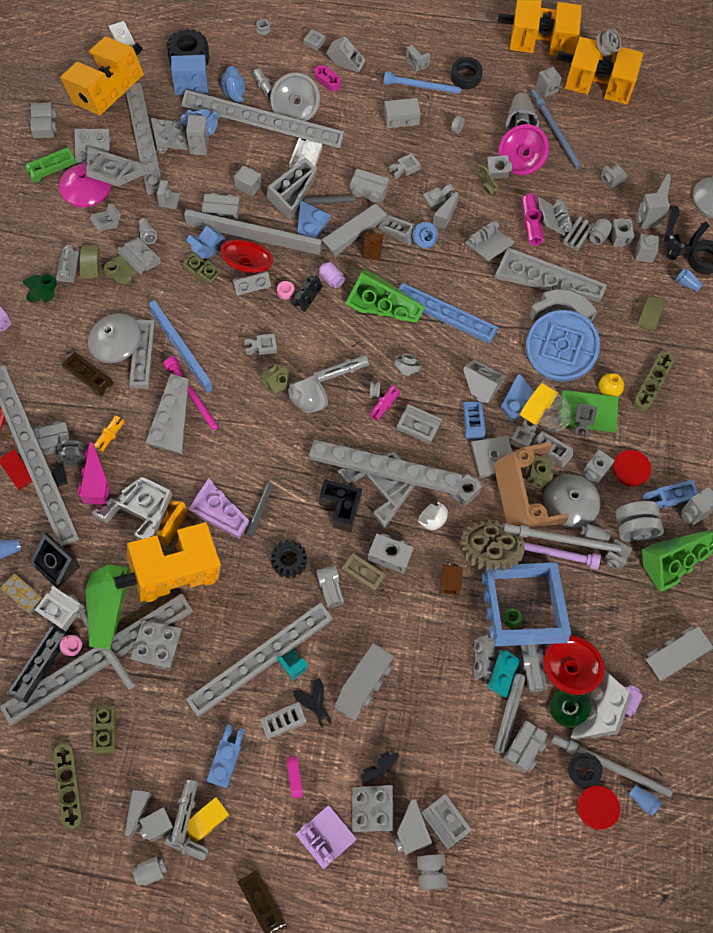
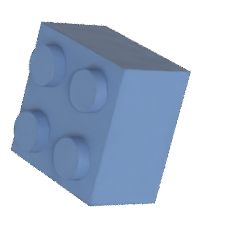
M205 55L171 56V71L175 95H184L185 90L208 94Z

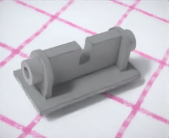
M66 245L61 252L56 277L57 281L74 282L80 251H74L71 245Z
M268 271L251 274V276L236 277L235 280H232L237 296L271 287Z
M485 635L477 638L474 645V679L484 677V679L490 680L495 667V661L488 660V657L495 658L494 640Z

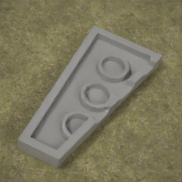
M170 374L146 440L147 445L183 455L189 379Z

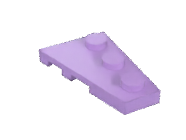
M209 478L188 509L189 513L240 539L249 524V520L218 490Z

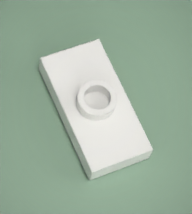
M124 21L109 26L114 40L131 47L135 44Z

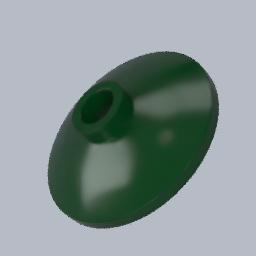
M562 690L554 695L550 703L552 718L559 725L568 728L583 724L590 716L592 709L591 701L587 694L574 695ZM571 708H576L574 712H569Z

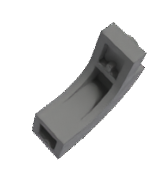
M551 290L543 293L541 301H537L532 305L529 316L532 320H535L552 311L570 310L580 313L590 321H593L597 311L586 298L578 293L569 290Z

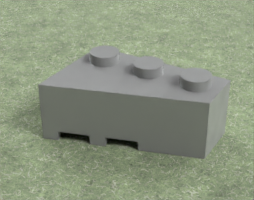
M692 626L682 632L683 637L678 640L674 637L665 643L666 647L659 651L656 648L647 654L649 658L646 659V662L660 682L696 661L702 655L712 651L713 646L699 626L695 629Z
M373 643L343 686L334 708L356 721L363 708L367 707L374 696L372 694L374 690L378 691L384 681L382 680L383 676H388L394 666L391 664L394 656Z

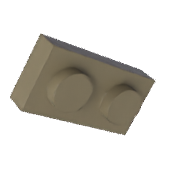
M354 553L342 567L344 573L374 593L386 577V574Z

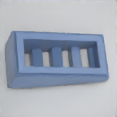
M463 402L466 439H484L485 423L482 402Z

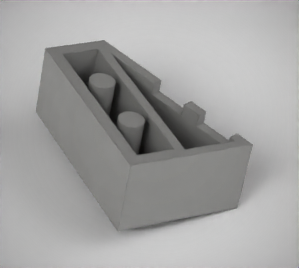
M305 157L268 186L266 198L287 219L291 220L300 202L313 184L317 168Z

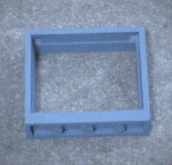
M557 563L512 565V569L505 567L504 572L500 568H497V572H494L493 568L486 572L485 568V573L482 574V585L486 586L484 601L489 606L486 614L487 620H491L489 635L494 640V646L568 643L571 630ZM547 577L557 628L502 630L494 579Z

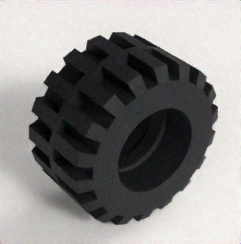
M194 29L178 30V33L175 32L172 34L173 36L168 38L167 51L170 65L171 56L205 55L206 65H208L210 59L208 41L201 32H196Z

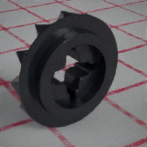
M588 752L578 753L571 758L568 765V773L570 779L576 785L591 787L600 781L603 768L595 755ZM585 761H587L588 768L594 771H587L585 778H583V773L578 768L583 767Z

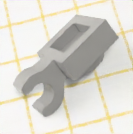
M452 184L445 186L442 191L439 188H435L424 193L423 199L432 211L442 206L446 199L453 195L452 191L455 189Z

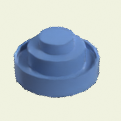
M429 222L417 224L412 233L413 242L420 248L432 247L438 239L437 228Z

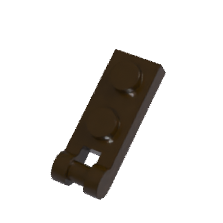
M75 351L62 363L64 369L91 388L100 397L105 393L104 390L107 387L110 388L114 384L107 375ZM99 379L102 381L100 385L96 384Z
M257 870L238 881L264 933H275L280 929L283 931L287 928ZM273 915L276 921L268 926L265 919Z

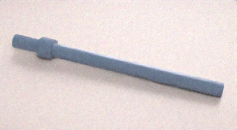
M536 89L532 90L531 95L535 100L536 107L543 113L575 169L580 168L581 163L546 107L547 103L544 98L540 97Z

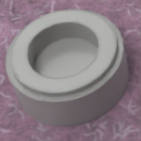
M456 116L452 122L451 131L459 134L464 126L465 119L461 116Z

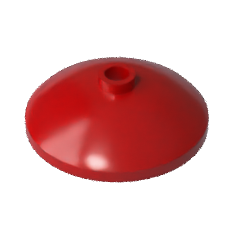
M230 240L225 242L220 249V255L225 263L240 272L260 273L268 270L273 264L272 254L265 247L251 241Z
M570 636L568 643L549 644L544 653L543 666L547 677L557 688L566 693L574 695L590 693L599 686L604 677V662L599 651L583 638Z

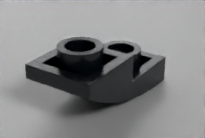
M385 752L377 760L379 768L376 769L375 766L363 769V773L360 774L362 785L370 783L385 774L397 762L399 753Z

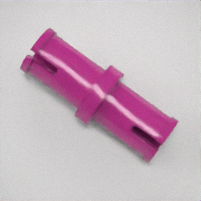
M390 386L385 395L378 399L377 405L369 413L371 418L377 413L374 420L379 421L385 411L392 407V402L401 393L398 388L392 394L396 387Z

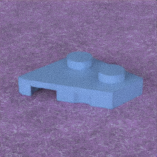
M301 201L298 235L317 238L330 220V215Z
M520 374L517 375L500 408L511 422L521 417L522 409L534 393V390Z

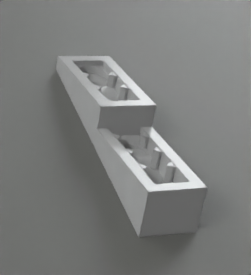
M375 203L323 238V246L336 257L359 236L363 238L366 232H370L388 216Z

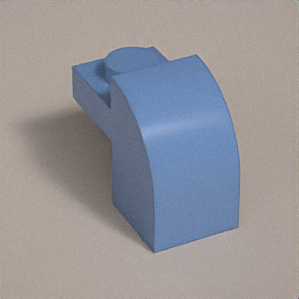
M206 226L199 237L189 235L186 241L191 244V250L202 259H208L221 248L227 238L215 228Z

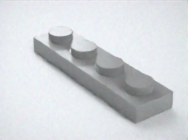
M136 320L141 330V339L132 355L129 385L130 388L149 389L155 321Z

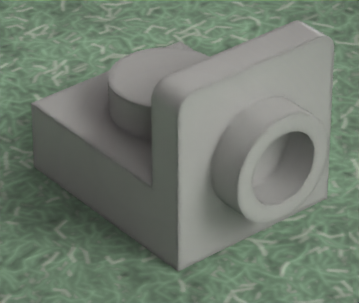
M413 45L408 46L406 60L413 70L417 72L426 69L430 64L431 55L426 53L421 56L420 52Z
M617 164L612 168L605 166L600 177L611 189L626 181L628 175Z
M165 180L160 181L157 191L159 207L177 209L180 194L172 192L168 181Z
M615 539L613 544L621 545L620 553L608 551L603 561L607 562L610 567L621 570L626 564L632 548Z

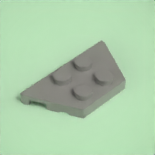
M91 147L87 148V177L115 186H121L149 172L148 165Z
M604 671V677L599 686L592 692L587 693L592 705L591 713L583 724L574 727L571 735L573 741L577 742L581 738L586 737L593 739L603 735L610 736L619 733L632 695L607 671Z

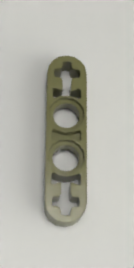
M663 351L658 355L633 402L636 410L645 412L651 406L674 363V356L670 352ZM665 358L667 359V362L663 367L661 366V364L663 362V359ZM654 371H659V372H661L662 377H661V378L655 377L654 374H653V372H654ZM652 385L655 391L650 392L645 386ZM643 397H647L645 404L641 405Z
M60 744L55 748L53 758L61 821L66 828L75 830L83 823L75 752L68 744ZM62 749L69 752L66 755V762L68 764L71 763V765H64L63 758L59 756L62 753ZM69 769L73 773L72 778L64 782L61 779V774L64 770ZM68 791L75 793V800L72 803L64 801V795ZM66 807L72 808L73 815L78 816V819L74 821V825L67 822V819L71 817L70 810L65 811Z

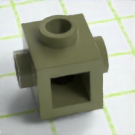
M279 364L268 366L266 371L259 376L267 391L273 394L285 390L288 384L292 382L289 376L291 375L289 369Z
M534 455L533 463L525 467L524 475H527L526 482L531 483L535 487H542L548 481H551L554 473L551 470L553 459Z

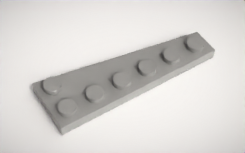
M507 248L495 274L496 279L548 291L569 290L596 302L601 301L607 284L511 248Z

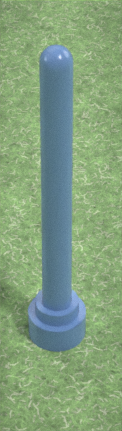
M385 71L383 85L390 86V84L397 83L456 94L461 93L460 87L397 77L392 72Z

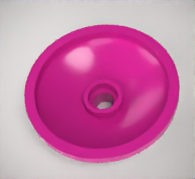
M530 124L519 125L509 130L499 146V156L508 155V161L512 162V172L510 173L520 176L532 174L540 169L549 154L547 136L540 128ZM526 151H529V154L527 156H524V153Z
M87 163L70 167L59 180V191L62 198L67 203L76 207L97 205L108 196L111 190V184L87 177Z

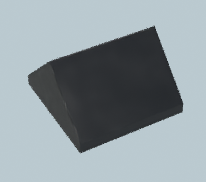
M47 532L43 534L29 562L56 588L60 587L80 567L76 559Z

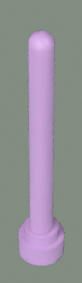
M527 542L524 545L527 551L586 563L591 569L598 570L601 554L582 555Z

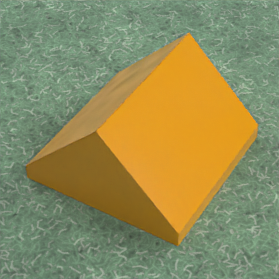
M169 502L155 536H158L159 542L166 546L170 544L188 515L183 502Z

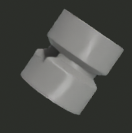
M445 855L417 857V870L421 872V875L418 877L419 890L448 888L447 875L443 873V870L446 868Z

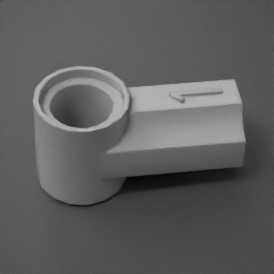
M336 566L316 570L318 584L320 588L322 587L327 608L343 604L344 600L339 586L340 581Z

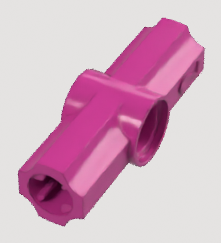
M527 194L521 200L525 219L524 227L526 228L528 243L535 246L544 241L541 224L542 213L539 210L537 196Z

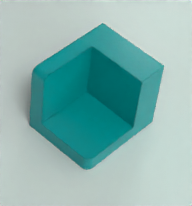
M291 650L283 657L281 655L277 657L278 664L291 681L308 670L307 662L304 658L301 659L295 650Z

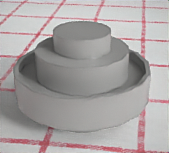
M411 354L396 356L394 362L400 373L405 376L419 372L422 364Z

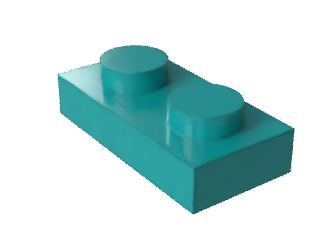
M500 650L487 689L501 697H507L520 659L506 650Z

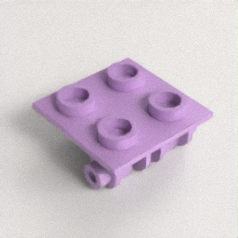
M329 805L295 834L323 869L357 840Z

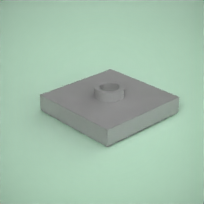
M504 436L471 441L479 478L496 476L494 471L495 462L512 452L509 437Z

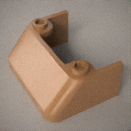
M551 442L519 448L495 462L494 471L506 524L515 526L526 525L532 529L566 524L569 518L568 513L548 517L547 510L543 505H529L521 468L528 467L533 463L534 455L550 454Z

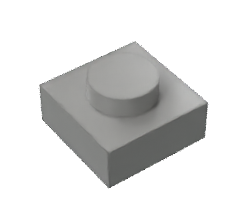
M311 30L303 39V44L318 51L325 42V35Z

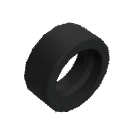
M471 57L459 58L452 65V82L461 89L475 88L479 85L482 78L483 68L481 63ZM462 69H469L473 71L476 75L473 77H464L461 76L458 73V71Z
M699 241L691 250L688 262L691 268L700 274H713V263H705L697 256V252L706 251L713 255V241Z

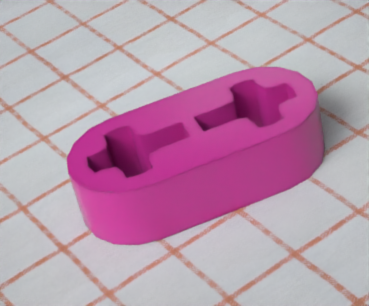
M319 65L315 68L314 77L316 81L330 91L340 89L341 79L336 73L324 65Z
M297 756L286 757L292 799L303 797Z

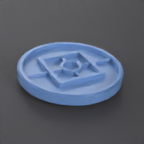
M556 310L540 317L532 325L526 340V353L532 367L543 377L558 382L573 381L587 374L595 365L600 352V338L593 323L582 314L570 310Z

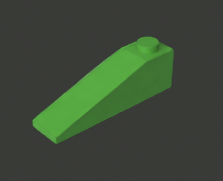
M108 564L90 573L85 589L90 647L111 650L128 587L117 590L113 578L129 574V567Z

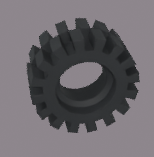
M285 540V543L281 541L279 546L275 545L274 551L271 553L272 567L275 572L279 573L281 577L286 576L289 579L290 576L295 578L296 574L301 575L302 570H305L307 564V553L305 548L301 546V543L298 542L296 544L295 540H292V542ZM290 552L296 555L297 561L291 566L283 564L281 558L285 553Z

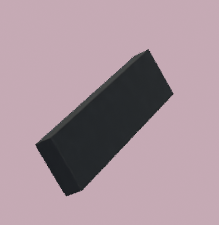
M54 623L51 625L8 690L7 694L10 697L24 703L28 702L59 654L62 638L66 635H71L70 629L64 631Z

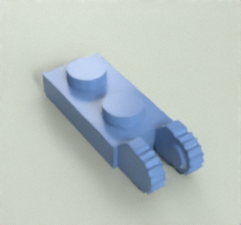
M694 480L647 492L643 495V499L650 500L658 497L660 501L655 503H658L659 508H666L689 502L693 496L698 494V490Z
M229 724L225 729L223 739L219 743L206 781L226 789L230 783L245 733V729L240 728L235 744L228 742L233 730V726Z

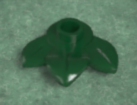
M44 274L42 276L33 275L25 279L23 284L30 288L26 300L37 302L42 299L45 303L51 301L55 295L54 289L57 286L56 278L50 274Z

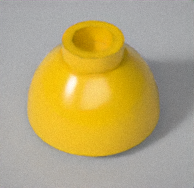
M608 373L600 379L598 387L603 395L618 397L623 393L624 381L618 374Z

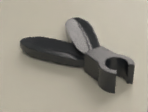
M316 679L313 684V698L303 691L296 690L293 692L296 701L316 713L321 728L324 727V724L321 723V720L327 718L329 724H331L330 716L323 709L324 686L320 679Z

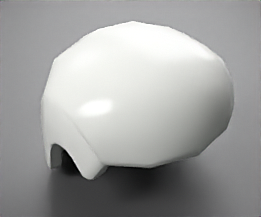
M440 502L437 503L439 506L430 504L419 516L418 522L424 528L436 530L446 522L448 510Z

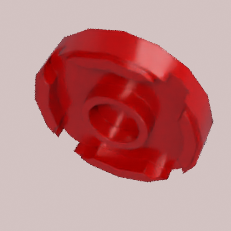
M636 450L621 452L616 456L612 465L614 476L616 475L618 481L628 487L640 486L648 480L651 474V464L648 458Z
M594 785L586 788L579 795L577 813L587 827L593 830H605L612 827L618 821L620 803L617 796L610 789Z

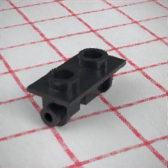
M317 274L314 277H307L301 287L302 291H298L292 298V305L295 307L300 306L303 312L307 310L323 287Z

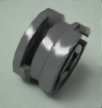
M66 440L57 444V461L59 463L62 461L64 465H77L84 462L85 454L83 453L84 444L82 442Z

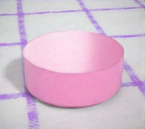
M282 281L277 285V295L281 299L287 300L294 296L295 289L291 282Z
M66 635L62 638L60 650L64 655L75 656L81 651L82 642L78 636Z

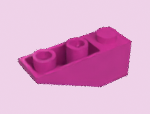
M90 442L89 449L85 450L86 465L82 467L81 477L83 482L82 485H79L78 496L81 497L83 503L107 505L110 486L93 443Z

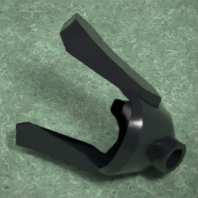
M670 205L668 223L664 235V247L667 252L666 257L669 260H676L677 256L685 252L689 253L710 226L707 221L701 223L699 229L690 239L689 244H682L678 234L672 236L680 213L679 207L676 205Z

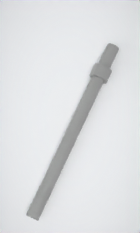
M504 524V532L515 533L521 537L527 538L531 536L618 553L621 551V545L532 529L526 525Z
M71 594L69 596L78 603H80L75 594ZM81 604L84 607L78 611L77 617L81 618L88 628L87 608L84 604ZM102 649L127 689H132L135 683L113 650Z
M554 735L551 740L552 743L566 749V752L572 755L586 752L595 755L603 767L669 798L673 793L672 789L578 746L579 743L567 741L557 735Z

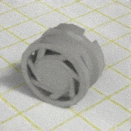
M613 28L599 33L597 36L598 49L604 56L610 55L611 52L615 53L621 48V39L617 37L616 34L618 32Z

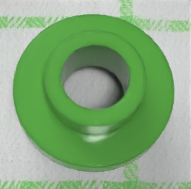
M515 608L507 609L502 616V621L508 628L519 627L523 620L521 612ZM509 616L515 617V621L511 622Z

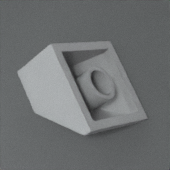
M475 359L463 369L471 394L476 396L475 398L482 403H488L493 399L506 378L505 375Z
M415 799L409 803L397 831V839L394 840L398 852H403L404 856L426 848L432 843Z

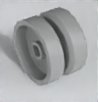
M651 501L629 503L621 506L615 512L617 522L621 524L618 529L620 538L623 541L641 542L657 538L664 533L662 521L658 519L661 516L658 503Z

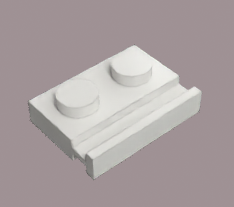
M299 138L289 162V168L295 166L305 157L316 166L322 150V143L310 140L303 141Z

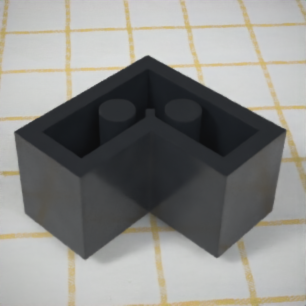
M324 480L319 496V505L336 509L333 518V528L352 533L362 498V489Z

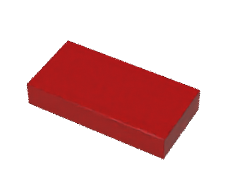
M14 449L0 458V465L18 490L32 483L26 465Z

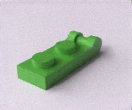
M67 147L26 164L25 169L30 174L32 182H38L42 177L77 163L71 150Z

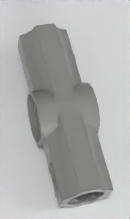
M538 644L520 645V662L522 669L525 670L529 692L534 693L547 690L542 650L539 649Z

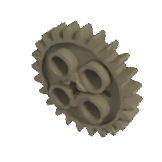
M488 520V524L480 521V525L473 523V528L468 526L467 531H463L460 550H462V556H466L465 561L471 560V566L478 564L479 570L482 567H486V572L490 568L497 572V568H500L504 572L505 567L512 569V565L517 566L518 561H522L525 542L522 541L523 537L518 536V534L504 532V524L506 523L499 525V521H496L495 524H492Z

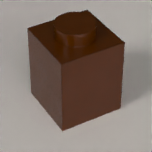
M366 232L363 248L364 259L380 261L384 234Z
M454 563L443 565L439 594L459 596L462 587L463 567H458Z

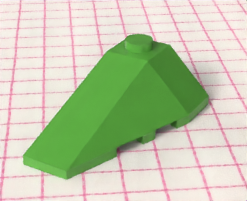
M365 268L345 303L362 313L378 314V316H389L416 323L425 309L423 304Z
M713 529L657 542L642 549L643 567L658 591L662 592L677 585L681 581V576L685 573H690L698 561H704L713 553Z

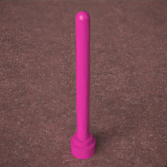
M175 356L169 357L164 361L163 365L168 372L185 378L180 370V362ZM189 384V397L210 428L217 430L218 424Z

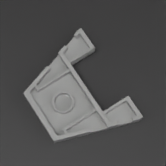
M395 452L383 455L385 457L401 460ZM343 468L338 471V475L349 486L363 476H366L387 500L385 504L373 512V516L383 527L387 526L416 486L351 469L345 470Z
M141 477L122 490L123 494L116 499H109L106 502V506L100 510L97 508L92 512L95 518L106 524L119 509L144 520L145 522L134 534L137 540L155 536L173 494L169 489Z

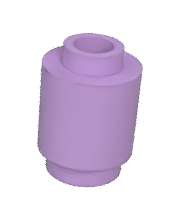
M325 262L320 266L319 276L331 287L338 288L345 280L343 273L332 262Z
M629 685L624 687L632 695L624 716L625 718H631L635 714L643 697L638 688Z

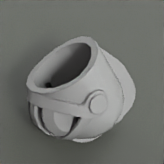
M318 375L289 384V398L303 412L312 413L326 408L328 399L323 386L319 382Z

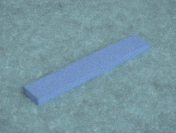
M402 283L399 287L401 291L425 306L422 313L490 344L498 330L497 326L405 283Z
M156 301L150 302L149 307L153 317L204 391L207 393L213 390L212 383Z

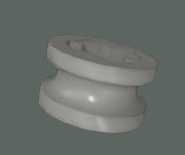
M266 19L258 20L256 22L257 33L260 35L269 34L270 22Z
M370 381V398L373 396L379 398L380 382L374 384Z

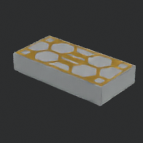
M15 573L0 587L3 592L29 615L43 599Z

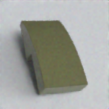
M98 244L81 247V279L99 277L101 265L99 263L100 248Z
M194 252L181 266L191 275L207 284H211L222 272L210 261L207 260L205 262Z
M649 296L637 326L655 331L666 300Z
M115 706L93 707L94 754L116 752Z

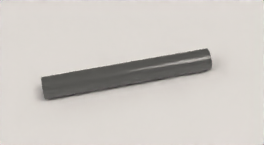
M355 195L304 198V202L307 204L356 202Z
M266 483L245 533L249 537L254 535L274 487L272 483Z

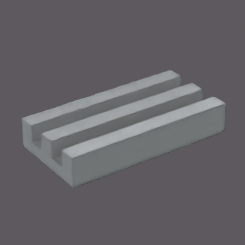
M579 216L563 241L564 245L577 252L595 225L594 223H588V220H582L583 217ZM579 224H581L582 226L580 227L572 241L568 242L574 234L577 227L579 226ZM584 228H588L577 246L574 245Z

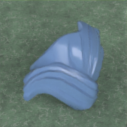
M230 66L223 73L221 87L227 97H231L234 101L240 103L244 101L242 95L245 93V81L240 75L239 70L234 66Z
M189 109L186 114L180 117L182 126L187 128L189 115L206 116L208 134L210 136L214 134L217 128L219 113L216 111L211 113L210 110L206 109L193 112Z

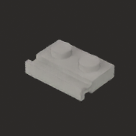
M139 237L124 244L122 248L118 247V254L140 275L143 271H148L161 262V259Z
M408 404L396 429L431 444L442 419Z
M52 586L50 593L44 596L35 608V611L66 631L78 616V611L83 609L84 606Z
M446 794L421 812L422 817L446 850L472 831Z

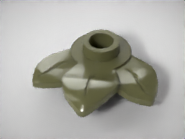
M479 164L481 173L477 172V175L483 183L484 190L490 196L497 194L498 185L491 174H489V170L484 165Z
M121 256L107 262L103 268L106 277L113 278L120 284L131 283V277L138 273Z

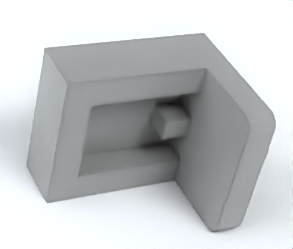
M108 204L105 212L91 214L90 220L98 231L117 228L121 214L113 204Z

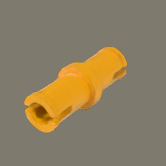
M114 416L109 425L103 428L101 436L93 444L95 449L98 448L99 452H104L110 441L116 438V433L125 423L123 419L119 420V416Z

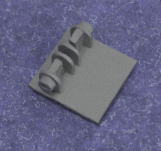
M151 118L154 138L159 153H165L168 147L189 150L185 129L181 122Z
M75 129V160L77 164L87 163L88 147L110 153L109 143H111V136H109V129Z
M538 197L539 209L543 213L545 226L567 236L566 232L572 229V223L565 202L559 199L556 201V204L552 205Z
M491 221L486 227L484 226L475 234H471L465 244L489 261L515 242L498 230L499 224L497 221Z
M142 620L130 660L156 665L159 669L163 670L171 668L182 628Z
M393 785L352 787V832L393 831Z

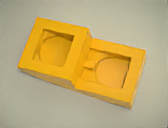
M541 383L522 409L520 416L533 424H538L546 408L549 409L558 392Z
M215 797L189 820L186 833L192 838L193 842L198 843L230 815L217 797Z

